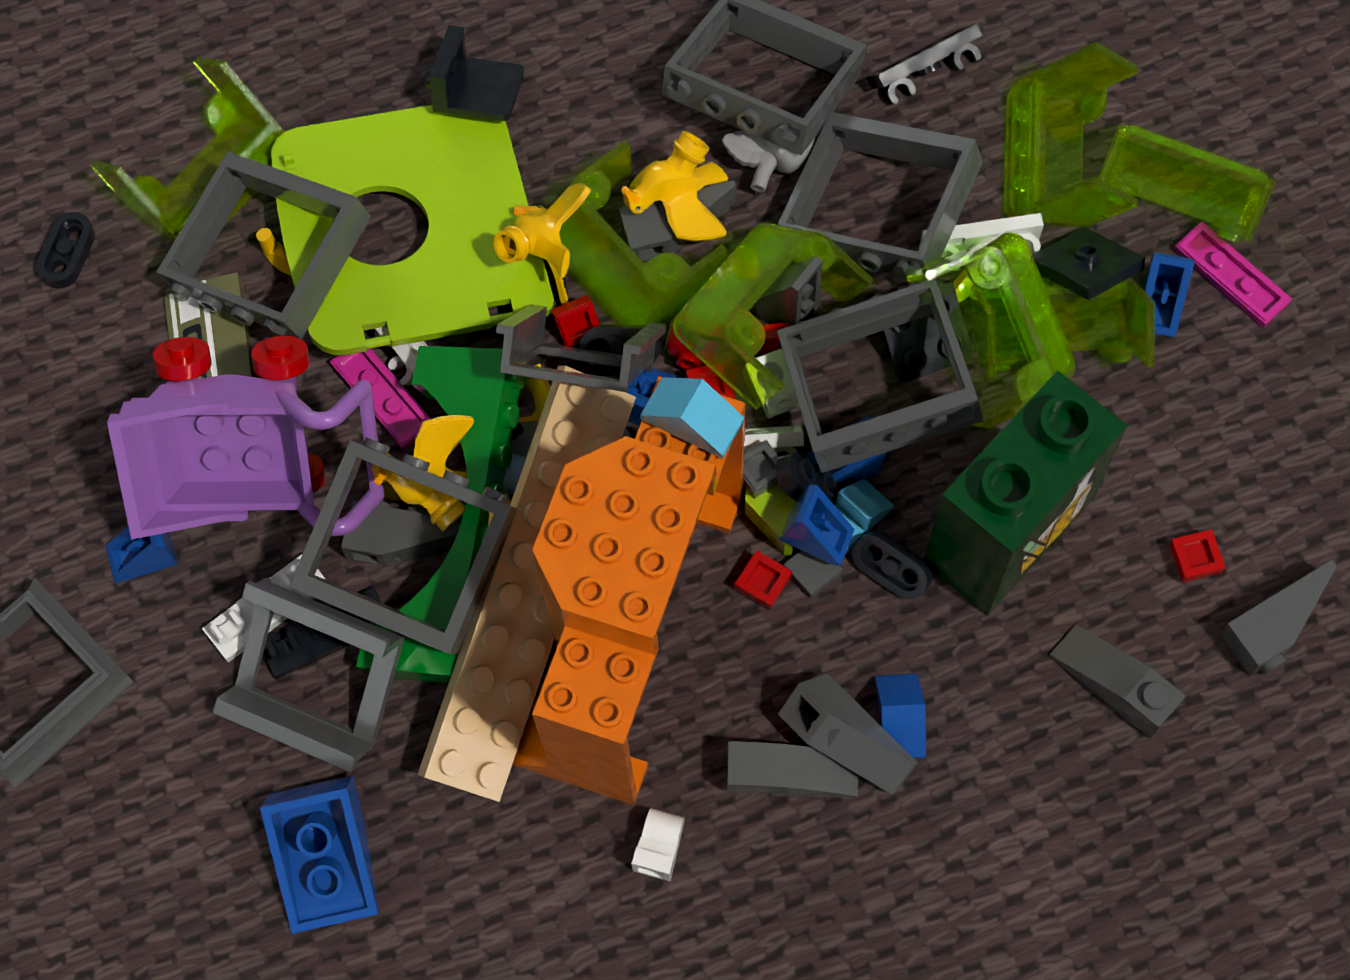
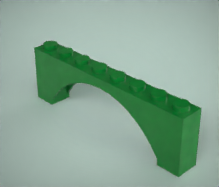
M419 346L412 385L428 399H436L448 416L465 415L471 416L474 419L473 425L460 441L466 463L467 479L470 480L467 488L483 494L485 487H489L505 494L504 477L506 468L510 466L512 461V447L510 444L513 428H516L519 422L518 400L520 389L525 386L526 376L500 373L503 349ZM467 502L465 503L459 531L442 565L430 581L399 611L446 630L488 529V511ZM378 624L375 625V626H377V627H379V628H382V629H384V630H387V631H389V632H395V631L390 630V629H388V628H385V627H383V626H381V625H378ZM406 636L394 678L449 683L459 652L458 654L450 655ZM360 648L356 667L370 673L375 654Z

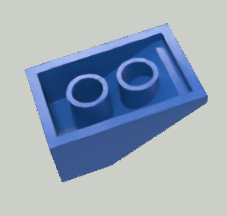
M353 775L268 794L260 810L291 933L295 934L378 915L379 908L364 818Z

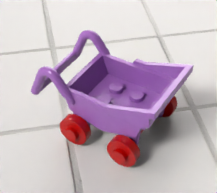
M275 336L262 340L253 347L251 351L253 369L262 378L234 374L201 378V375L205 374L212 365L209 345L204 340L195 337H178L161 343L153 351V360L157 375L168 380L167 383L161 384L149 398H132L130 402H123L120 413L110 414L107 421L131 540L223 521H245L249 517L248 510H298L300 515L314 527L321 510L314 505L313 493L324 485L326 477L323 461L318 456L310 454L308 447H306L303 426L316 430L333 428L341 424L359 406L364 441L367 437L378 442L371 384L366 380L358 381L330 410L316 412L299 399L296 393L298 375L302 374L309 367L307 344L300 338ZM366 461L370 489L344 517L337 520L331 536L345 535L357 529L383 500L384 486L383 483L379 486L374 483V475L371 469L372 463Z

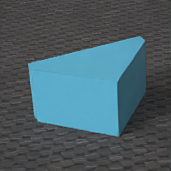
M662 378L640 415L641 420L721 459L724 458L744 422V416L705 380L692 378Z

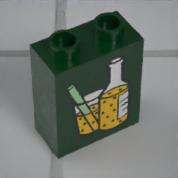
M1057 370L942 494L924 557L931 570L988 616L1094 499L1128 425Z

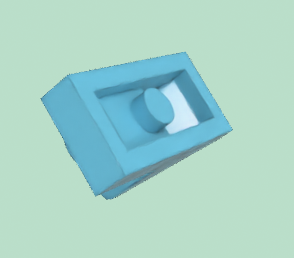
M865 479L849 485L837 493L835 507L855 529L846 553L853 548L859 538L869 532L894 508V505Z

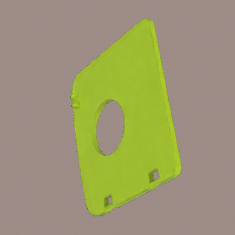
M432 105L297 127L285 131L276 139L271 150L272 167L355 197L378 191L401 194L413 200L423 210L429 224L428 234L422 246L403 261L389 265H371L359 262L350 256L348 257L307 329L313 344L323 352L332 355H350L366 352L367 349L388 345L393 347L490 329L492 326H496L531 304L546 306V317L551 314V310L554 308V297L543 258L528 254L526 259L520 262L507 263L502 261L494 250L496 234L509 225L513 226L515 219L518 217L513 214L514 206H529L506 121L433 112ZM276 198L285 253L295 289L335 219ZM511 304V313L490 316L489 307ZM387 326L389 335L365 339L364 330Z

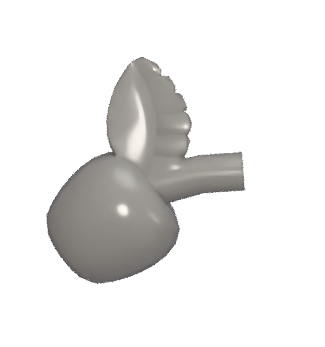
M790 124V126L799 129V127ZM746 131L730 133L722 138L723 146L727 149L728 154L733 156L735 162H739L742 166L757 167L750 187L752 190L760 193L766 191L769 178L774 169L783 174H790L803 167L816 143L814 138L804 153L799 155Z

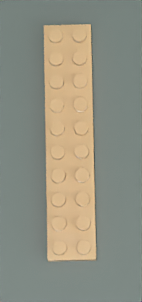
M566 365L557 367L558 370L582 373ZM558 381L552 382L510 506L518 510L465 635L417 775L500 802L555 639L532 549L565 464L621 439L636 399L635 396L622 391Z

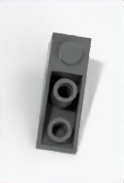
M735 181L704 186L697 192L698 200L717 218L736 202ZM661 200L655 201L641 214L630 212L627 206L619 208L620 225L632 265L669 257L688 242V240L677 239L668 223L666 210Z
M353 501L351 509L358 501ZM381 501L357 529L344 535L341 549L347 560L389 567L451 549L463 516L442 532L436 524L432 525L428 510L414 506L401 510L391 508L388 503Z
M828 673L799 683L778 713L808 745L890 794L897 792L918 763Z

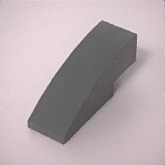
M728 741L727 792L771 793V796L858 798V774L813 747Z

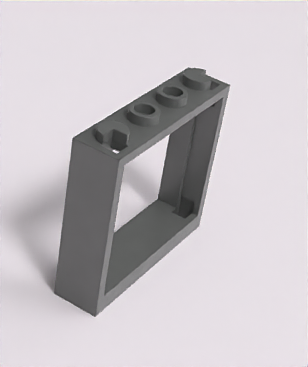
M719 0L666 63L662 96L802 155L825 124L830 112H834L861 75L867 45L761 0ZM734 6L739 7L738 12L733 11ZM730 30L830 72L835 76L805 117L801 118L700 75L695 70L726 32ZM844 52L851 54L849 58L844 57ZM790 124L799 127V129L790 126Z
M830 112L776 226L784 247L795 255L805 256L808 254L822 257L833 264L844 262L860 266L869 272H878L880 270L893 273L902 279L910 281L915 279L931 280L983 164L976 139ZM844 149L953 171L918 252L807 228Z
M227 151L156 273L170 286L168 292L179 299L188 301L192 297L197 299L200 305L212 312L220 313L221 309L230 312L229 314L234 319L245 325L251 326L253 322L261 324L265 331L274 336H285L287 334L302 340L370 220L371 215L353 195ZM246 187L335 219L282 313L193 279Z
M936 278L916 285L913 283L907 288L886 295H876L865 302L846 308H837L828 314L807 321H798L795 325L777 330L812 450L821 473L984 421L975 388ZM933 314L959 390L823 434L800 358Z
M366 437L363 445L350 440L289 587L447 654H458L518 509L507 505L510 496L489 487H485L483 494L468 489L469 479L445 470L443 477L427 472L430 463L409 454H405L403 461L388 456L390 447ZM362 460L493 513L446 630L315 575Z

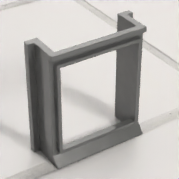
M531 304L500 322L496 327V333L504 334L500 373L627 392L628 385L643 371L652 372L656 341L666 332V325L650 322L624 344L623 355L543 343L546 306ZM537 355L620 367L621 372L620 379L525 364Z
M267 577L257 583L248 581L245 584L242 599L256 605L235 686L216 699L213 713L352 772L355 769L356 762L373 748L377 740L406 636L397 632H389L271 583V579ZM274 612L375 654L354 729L255 687Z
M36 578L33 579L29 589L0 614V644L38 612L94 673L5 753L0 749V776L7 780L15 789L134 683Z

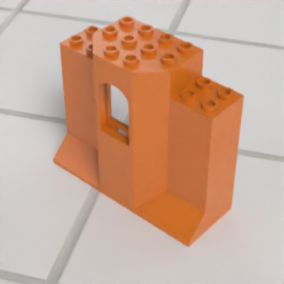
M658 376L653 392L664 377ZM722 396L744 416V422L723 459L642 420L635 439L625 436L565 464L532 549L555 637L556 648L512 765L635 805L648 768V762L630 756L627 737L659 650L657 632L696 523L730 533L741 504L744 476L745 402Z

